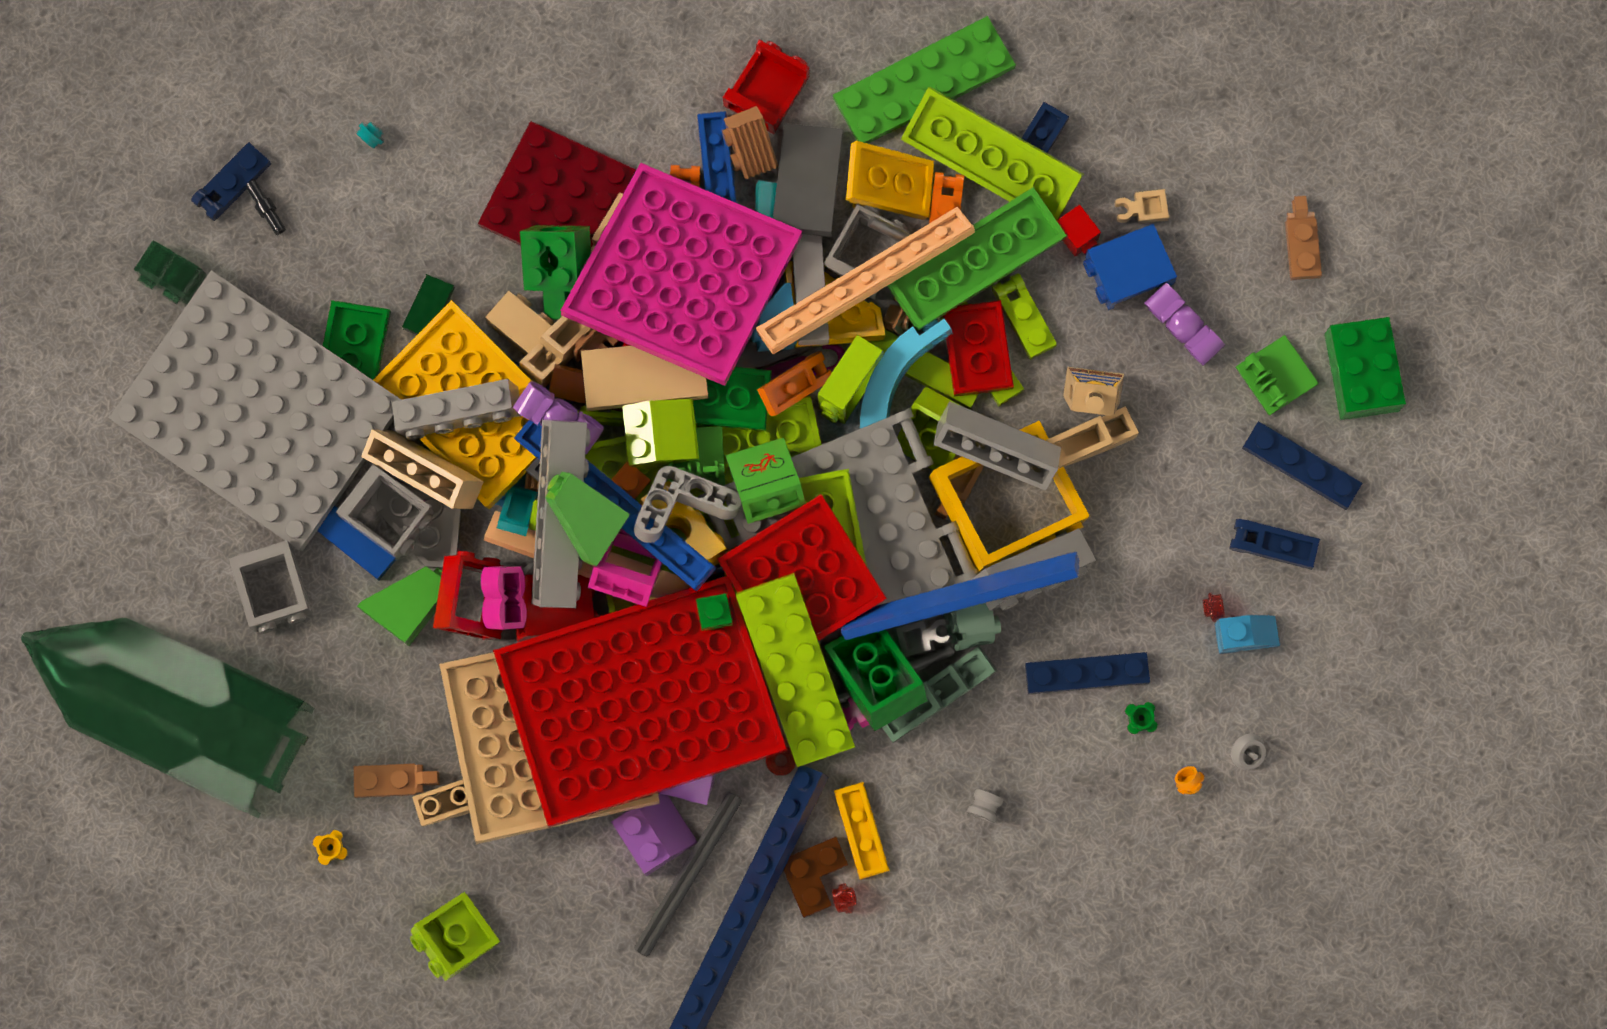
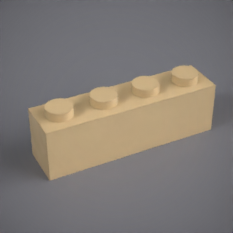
M372 429L361 456L452 509H473L484 482L393 430L381 431Z

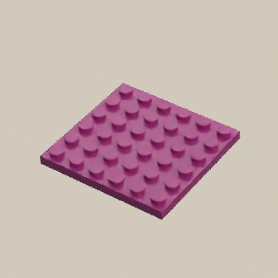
M640 163L561 308V316L725 386L802 238V231Z

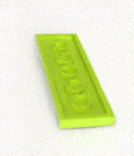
M928 87L900 139L1009 202L1034 187L1056 221L1062 215L1084 175L932 87Z
M792 573L737 592L736 597L796 766L799 767L855 748V743L795 574Z

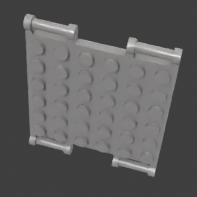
M911 408L791 457L798 478L849 469L866 564L887 599L876 606L972 580L980 573L978 568L975 569L956 521L935 529L912 473L933 465L934 462L931 456L926 454L912 420L914 415ZM898 423H901L916 459V462L909 465L892 427ZM735 482L724 485V487L738 493ZM704 493L698 496V498L705 497L706 494ZM711 496V502L714 501L715 496ZM741 504L738 514L733 518L740 535L731 538L724 519L708 515L715 532L724 540L725 551H728L747 541L794 510L748 524ZM948 535L964 573L957 577L940 541V537ZM842 627L819 640V644L842 635Z

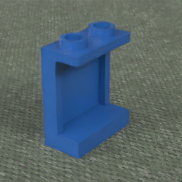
M1154 224L1088 249L1085 256L1086 260L1083 261L1087 275L1094 277L1098 287L1095 288V292L1101 304L1105 303L1108 310L1113 309L1117 303L1160 287L1164 283L1170 286L1174 285L1177 279V275Z

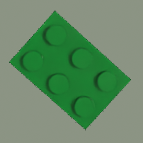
M1390 317L1330 325L1324 335L1340 420L1399 412L1405 406L1406 401Z
M886 630L845 640L841 636L824 646L829 666L874 731L927 701L924 683Z

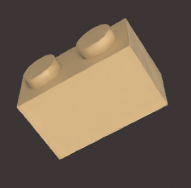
M508 291L485 318L489 326L524 355H527L540 343L541 336L554 322L543 312H540L538 315L530 309L532 304L523 295L518 293L515 296Z

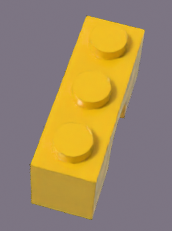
M669 480L665 482L664 490L669 491L671 485ZM647 495L640 499V504L642 506ZM662 500L651 501L652 505L657 509H665L667 507V504ZM676 501L666 526L681 530L687 538L684 541L715 566L719 563L717 559L725 553L724 540L717 532L713 533L708 527L700 511Z

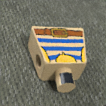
M1067 367L1063 397L1072 411L1112 416L1120 404L1124 374Z

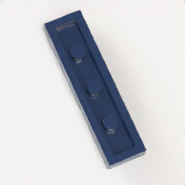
M1259 421L1242 447L1245 451L1344 510L1348 509L1363 484Z
M1147 652L1025 663L1028 694L1150 683Z

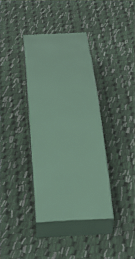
M977 646L957 662L946 667L929 681L924 682L926 702L882 728L894 743L997 672V669L983 649Z

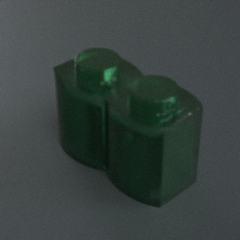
M154 240L133 269L138 274L139 278L137 280L151 290L155 286L164 290L162 295L175 304H178L179 301L188 304L207 276L203 269Z

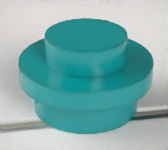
M363 122L360 123V129L356 134L366 144L374 149L378 144L382 145L384 143V140L381 138L384 133L372 122H369L368 125Z

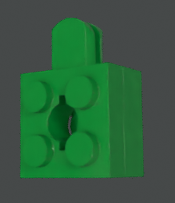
M535 225L520 231L524 290L543 291L544 313L551 319L556 320L562 317L560 310L591 255L590 226Z

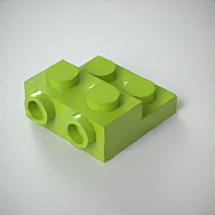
M465 891L414 924L410 930L412 933L410 941L418 952L424 950L431 960L428 962L430 971L437 978L442 976L445 982L500 943V940Z

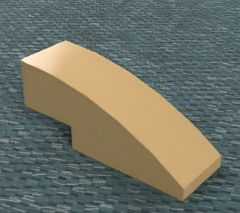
M562 316L541 336L540 343L520 361L519 368L532 381L545 388L551 382L555 364L566 366L574 357L573 350L577 340L584 334L588 335L593 329Z
M1125 406L1116 410L1112 416H1098L1046 441L1061 447L1058 468L1131 441L1137 437L1139 432Z

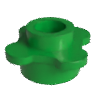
M1150 702L1138 706L1134 704L1128 705L1125 709V714L1129 718L1127 730L1131 734H1137L1139 731L1145 730L1150 733L1154 732L1158 726L1157 722L1154 721L1155 706ZM1140 715L1144 717L1143 721L1138 719Z

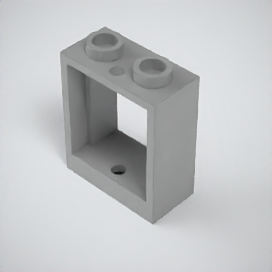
M857 204L824 262V271L836 279L855 269L840 261L839 258L858 224L862 223L868 226L872 216L909 234L910 231L906 230L907 227L898 220L891 219L889 221L881 217V213L875 208L866 205L862 207ZM880 290L871 295L870 298L875 300Z
M372 464L336 511L341 519L397 560L401 555L406 556L410 553L416 543L414 541L415 537L420 531L425 532L434 520L432 515L435 512L429 504L374 464ZM382 483L421 511L395 546L356 519L357 515Z
M288 540L229 558L249 628L254 632L259 631V634L274 631L277 629V624L288 621V624L300 623L306 620L305 615L312 613L295 552ZM285 560L298 604L257 617L244 573Z

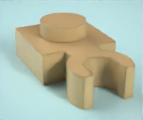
M1165 189L1136 192L1134 195L1135 201L1127 198L1115 200V207L1123 206L1128 211L1126 214L1118 215L1117 222H1127L1134 216H1137L1138 224L1168 221L1169 219Z

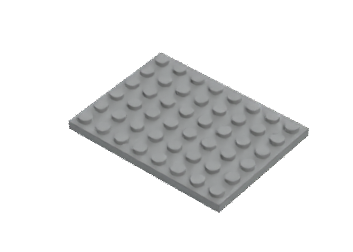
M211 270L111 413L109 419L283 540H288L289 544L303 552L366 461L361 456L371 430L385 431L394 420L392 402L401 399Z

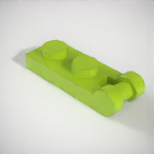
M1019 273L1012 275L1010 280L1003 284L999 282L991 286L998 301L1001 300L1002 309L1030 360L1057 346L1053 335ZM1016 291L1019 298L1010 302L1007 294Z

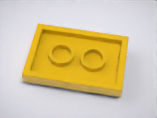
M855 141L851 143L846 200L925 220L930 215L934 161Z

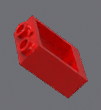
M457 551V555L444 556L433 628L482 640L501 639L502 629H487L483 622L482 614L480 622L455 616L462 569L482 573L484 567L504 566L500 565V559L483 557L480 560L475 558V553L468 551Z

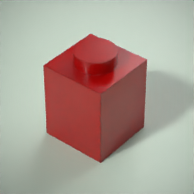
M1080 204L1057 220L1067 235L1062 241L1074 256L1081 252L1086 255L1088 249L1098 246L1097 241L1101 231Z

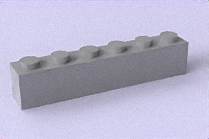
M542 419L531 604L539 607L576 608V600H579L581 595V586L577 580L578 570L582 568L583 561L545 497L549 492L547 490L548 484L555 475H560L561 472L571 473L583 482L584 478L587 477L588 461L585 459V449L590 443V431L587 429V423Z

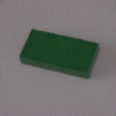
M426 274L402 325L403 330L418 335L448 304L455 289L454 285Z

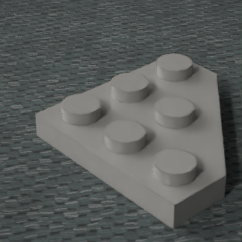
M387 474L429 504L435 511L432 515L434 517L432 524L425 532L420 531L414 539L416 543L411 551L424 566L430 569H436V567L442 569L444 556L457 555L459 550L462 509H452L396 476ZM383 483L371 497L370 503L400 538L421 512Z

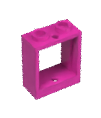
M620 529L599 564L593 567L588 588L647 607L663 563L624 530ZM613 545L655 559L650 575L648 576L607 562Z

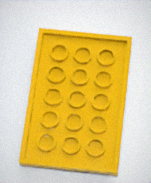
M452 300L373 379V381L401 400L509 379L518 386L520 397L528 383L532 380ZM523 416L513 417L507 422H488L476 428L462 427L453 429L450 433H432L420 438L432 453L484 481L477 499L489 510L527 472V468L537 458L514 439L528 422V419Z

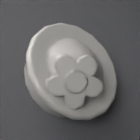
M1252 733L1239 737L1231 749L1233 764L1243 770L1255 769L1261 765L1266 757L1263 740L1258 735Z

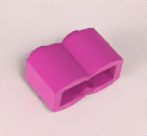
M521 566L484 567L481 574V589L485 596L482 617L486 628L503 630L524 628L527 612L522 598L525 590V576Z

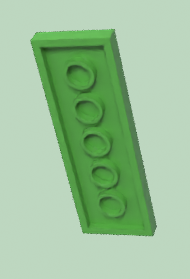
M986 16L833 94V99L856 141L869 144L908 124L928 87H932L954 100L1015 69L1016 64L989 17Z
M1034 187L973 224L974 234L887 286L917 331L1066 238L1067 235Z

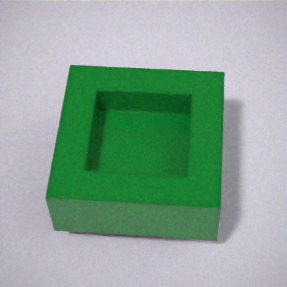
M726 593L696 599L702 631L732 626Z

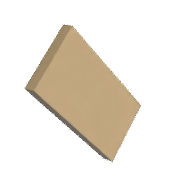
M622 346L581 351L587 411L622 408L625 405L653 400L708 399L705 377L636 347Z

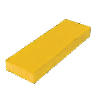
M861 782L834 790L859 879L888 872L889 867L864 783Z

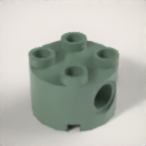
M985 603L943 614L944 620L949 621V625L945 626L947 634L953 636L951 643L957 642L954 647L956 651L992 644L995 640V634L1001 633L999 617L997 615L993 616V611H989Z

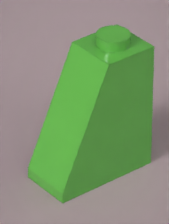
M561 472L560 475H555L548 484L547 490L549 492L545 498L582 561L597 566L630 514L573 474Z
M425 566L362 600L357 607L406 645L410 646L435 614L442 570L436 567L432 571Z

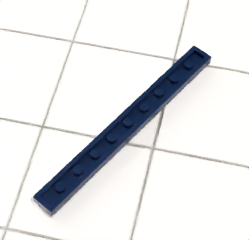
M804 765L798 767L669 1029L706 1028L829 778L825 774Z

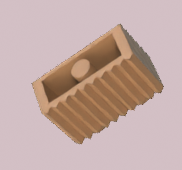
M757 106L723 119L726 129L722 130L726 145L733 147L734 153L730 155L735 171L741 170L744 178L749 179L778 167L763 116Z

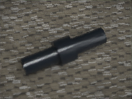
M255 180L246 184L245 187L255 201V208L261 218L267 220L275 235L282 234L286 228L276 214V207L272 200L266 198Z

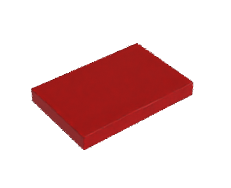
M1001 300L959 305L943 315V319L946 320L953 334L946 337L954 397L1013 389L1014 384Z

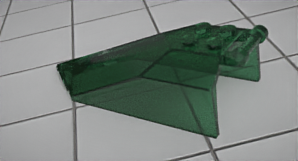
M126 617L32 632L27 631L21 636L22 643H24L31 656V660L52 698L56 701L69 727L256 818H259L261 814L252 804L257 787L260 784L280 794L284 787L282 782L301 745L305 746L309 738L289 728L291 721L299 711L312 714L314 708L305 701ZM285 736L290 741L271 778H268L264 774Z

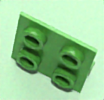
M1285 335L1259 352H1253L1248 355L1245 361L1235 367L1269 416L1319 384Z
M722 426L696 428L699 459L676 464L669 463L666 466L679 468L724 486L725 469Z

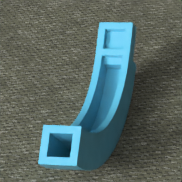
M945 319L940 322L934 320L922 329L924 333L920 336L912 326L887 349L872 372L867 384L861 407L860 429L890 417L895 392L908 369L927 351L945 340L950 334H953L951 327Z

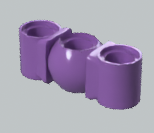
M1164 283L1144 304L1162 324L1165 323L1166 328L1178 341L1186 343L1184 347L1204 366L1225 344L1207 324L1204 326L1202 319L1188 305H1184L1186 302L1169 284Z
M534 381L528 383L513 406L515 411L537 425L540 422L541 426L542 419L587 423V429L590 431V443L585 449V454H588L604 430V427L594 418L581 411L577 412L571 404L562 399H554L553 393H550L546 388Z

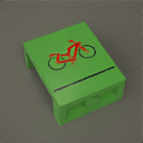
M784 438L725 455L748 524L798 509L806 504L801 483Z

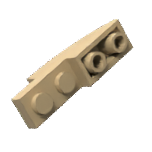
M463 779L412 797L422 827L470 813Z

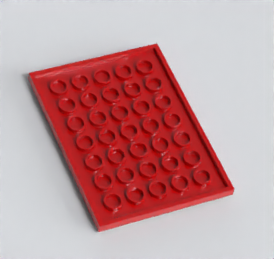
M728 576L706 582L698 591H695L692 587L650 600L647 607L637 604L493 650L548 828L787 751L732 583ZM726 593L732 626L702 631L696 599Z

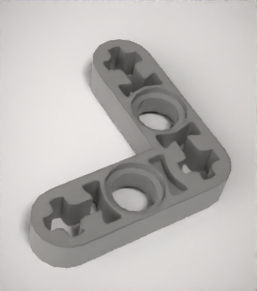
M672 466L663 467L658 471L638 514L634 533L642 542L653 543L661 537L676 501L720 519H733L738 514L741 506L739 494L732 489ZM671 479L673 482L669 487V491L664 490L665 482ZM699 488L705 492L706 496L702 498L695 497L691 494L690 490ZM712 495L715 496L713 502L710 501ZM662 500L667 504V507L665 509H657L652 505L651 501ZM725 501L730 503L728 507L723 506ZM651 517L655 519L654 525L650 530H647L645 527Z

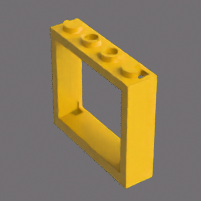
M1040 421L1020 429L1046 441L1049 439ZM960 457L934 469L929 476L951 522H957L969 556L979 572L1025 552L1038 544L1041 545L1057 538L1056 536L1059 534L1084 528L1082 523L1090 517L1065 468H1058L1053 480L1072 515L988 554L950 482L951 479L982 464Z

